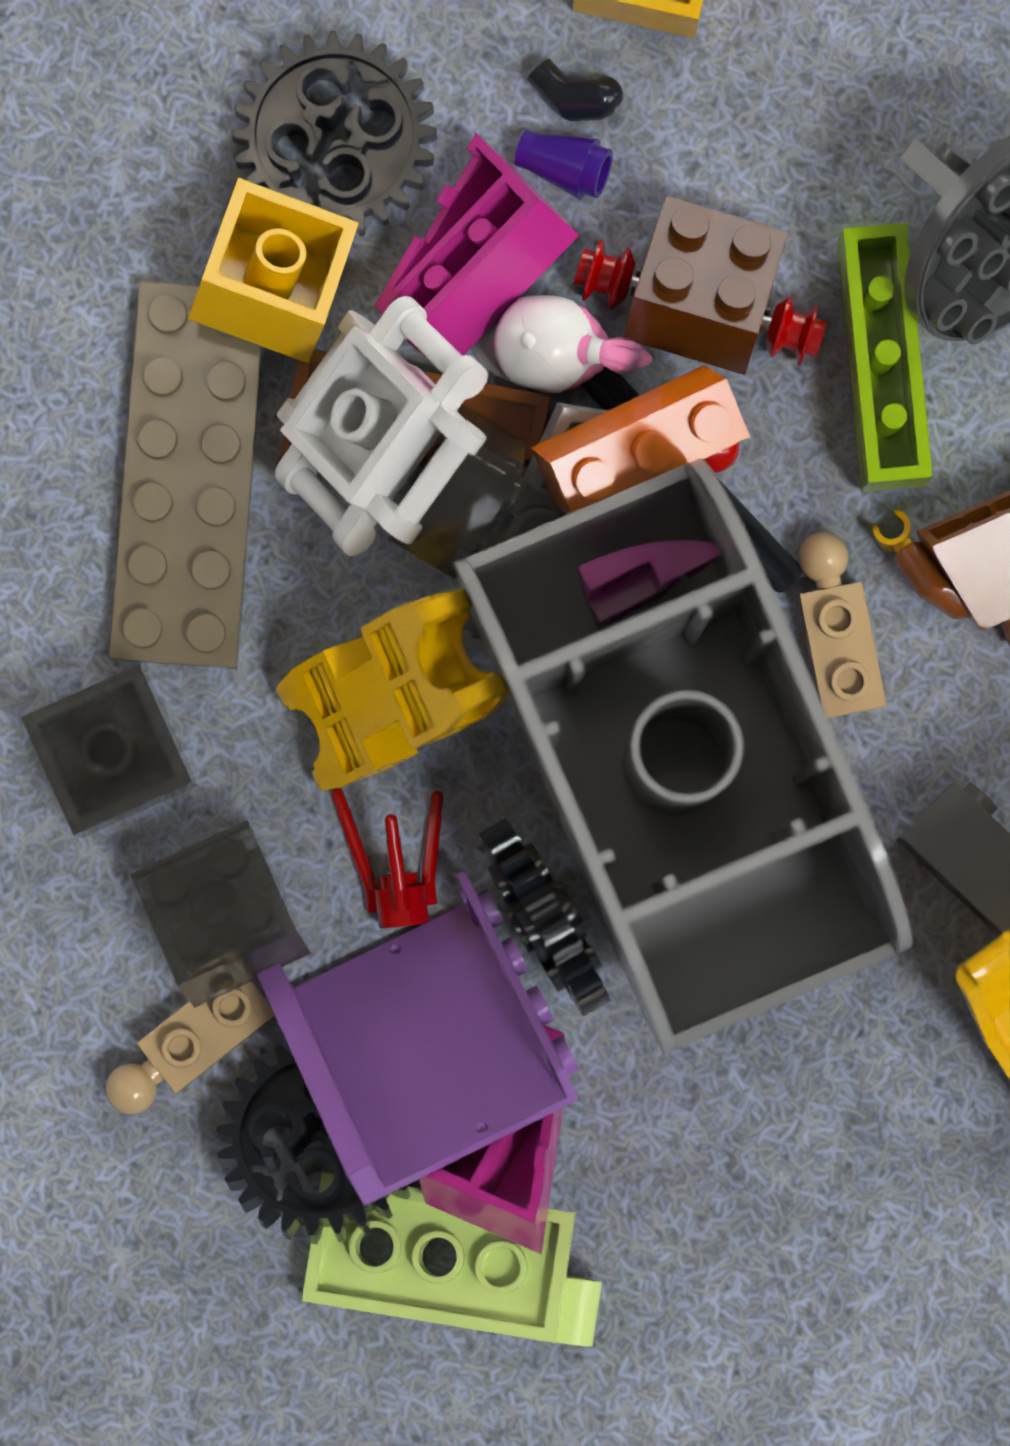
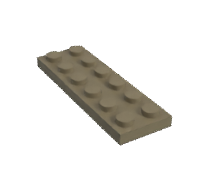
M140 281L109 659L115 661L238 669L263 347L189 320L188 316L199 288L198 285Z

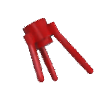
M334 788L331 791V796L365 890L367 913L377 912L379 928H395L428 923V906L438 904L435 879L442 823V792L434 791L431 794L420 884L417 872L405 873L397 817L394 814H388L385 817L390 874L379 876V888L344 792L341 788Z

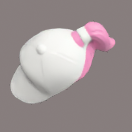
M551 295L519 298L472 347L480 363L493 374L518 386L543 393H560L564 390H573L591 380L604 367L618 374L632 373L652 362L650 353L639 343L627 337L609 339L600 323L586 308L577 305L573 300Z

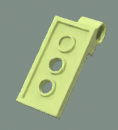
M321 1174L319 1193L328 1189L332 1184L333 1174ZM408 1186L411 1194L408 1200L392 1194L387 1198L393 1217L387 1219L375 1210L367 1214L370 1229L381 1228L392 1238L393 1253L385 1264L374 1266L363 1258L360 1251V1243L365 1233L359 1229L354 1221L346 1223L344 1242L337 1240L331 1227H323L318 1243L310 1244L302 1295L303 1302L552 1343L593 1346L602 1281L567 1275L576 1217L575 1212L548 1208L542 1254H539L425 1204L422 1189L420 1187ZM435 1238L448 1240L454 1246L457 1255L454 1268L444 1276H436L430 1273L423 1263L424 1248Z

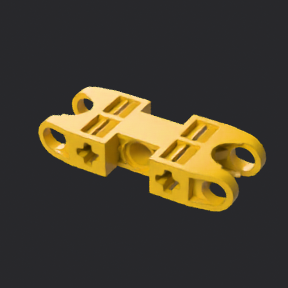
M465 588L437 593L391 609L361 627L360 630L363 637L319 652L294 667L278 684L276 691L283 707L304 712L316 728L319 738V754L313 762L315 770L311 773L319 790L344 787L387 771L419 754L417 748L454 735L490 716L509 697L510 692L502 674L495 675L494 672L485 673L480 671L472 664L466 654L462 631L465 622L470 617L468 610L472 608V603Z

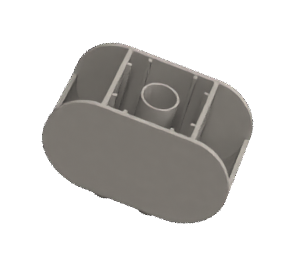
M702 458L694 459L681 467L470 557H464L453 562L460 586L465 588L472 603L470 612L496 675L502 674L510 692L507 698L509 706L613 948L663 1054L912 947V934L906 909L870 814L748 535L721 483ZM701 541L716 544L721 555L701 572L689 579L686 574L680 576L682 581L667 590V593L600 629L597 628L581 587L578 574L579 566L623 549L650 543Z

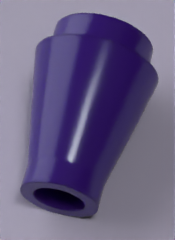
M525 130L522 134L515 154L516 167L532 172L579 200L583 199L585 195L593 198H598L607 183L613 160V151L601 147L599 139L538 134L529 130Z

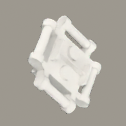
M409 296L399 297L393 301L376 325L362 315L349 310L338 325V329L341 331L340 335L295 399L287 398L277 412V417L284 423L280 431L292 445L275 469V478L287 492L299 494L331 528L334 542L348 556L360 555L372 545L376 534L374 526L377 522L399 541L409 545L412 544L423 529L419 521L467 454L476 455L487 439L481 430L457 412L465 399L474 397L484 388L488 378L487 370L472 356H462L426 321V311ZM404 339H409L443 373L436 384L422 370L408 363L396 351ZM440 433H442L446 440L398 506L393 499ZM317 470L351 504L348 509L317 477Z

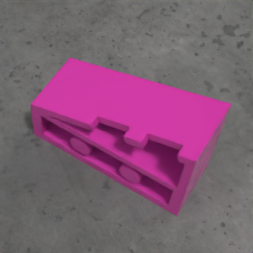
M475 133L466 148L472 157L454 188L445 184L436 200L442 208L424 239L417 236L414 237L375 304L383 314L388 306L399 297H412L426 311V321L462 356L474 346L505 311L523 295L579 236L523 175L477 133ZM405 339V341L421 352L409 339Z
M544 1025L550 1040L562 1035L565 1039L563 1032ZM563 1108L420 1178L419 1182L425 1204L542 1254Z

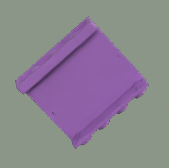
M465 871L456 875L464 891L460 895L465 904L428 923L422 924L294 988L280 962L257 973V977L344 1170L364 1206L579 1100L568 1077L579 1071L577 1063L563 1035L550 1040L544 1025L554 1021L538 986L536 985L525 991L519 976L529 972L528 967L513 937L500 941L494 928L503 924L504 920L489 890L486 889L476 894Z

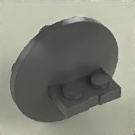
M1010 136L994 145L978 159L974 158L972 162L946 142L939 149H936L915 138L900 159L942 198L922 227L909 257L904 281L907 308L917 322L933 336L946 341H967L972 345L978 344L990 334L1010 325Z

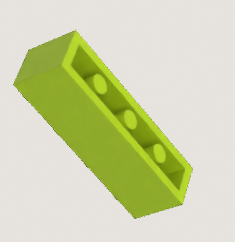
M907 222L843 228L837 241V253L861 493L925 487L933 477L918 324L907 308L904 294L905 273L910 257Z

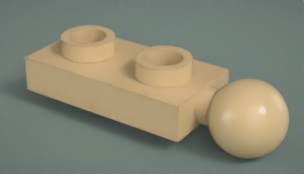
M822 531L808 536L802 542L798 551V563L801 570L808 578L815 581L817 591L797 595L817 695L827 718L887 707L863 583L857 582L842 585L840 576L845 571L849 561L847 546L839 536Z
M238 963L136 1043L147 1056V1061L141 1065L135 1063L121 1065L109 1075L106 1082V1096L115 1110L127 1115H135L147 1110L155 1100L157 1084L164 1079L173 1091L178 1094L275 1016L269 1002Z

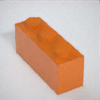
M703 365L533 446L531 450L554 504L568 515L681 467L694 459H705L749 438L750 435L727 378Z

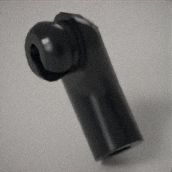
M550 58L537 66L527 78V81L557 114L570 122L605 119L614 113L623 100L622 87L614 78L601 76L598 80L571 82Z

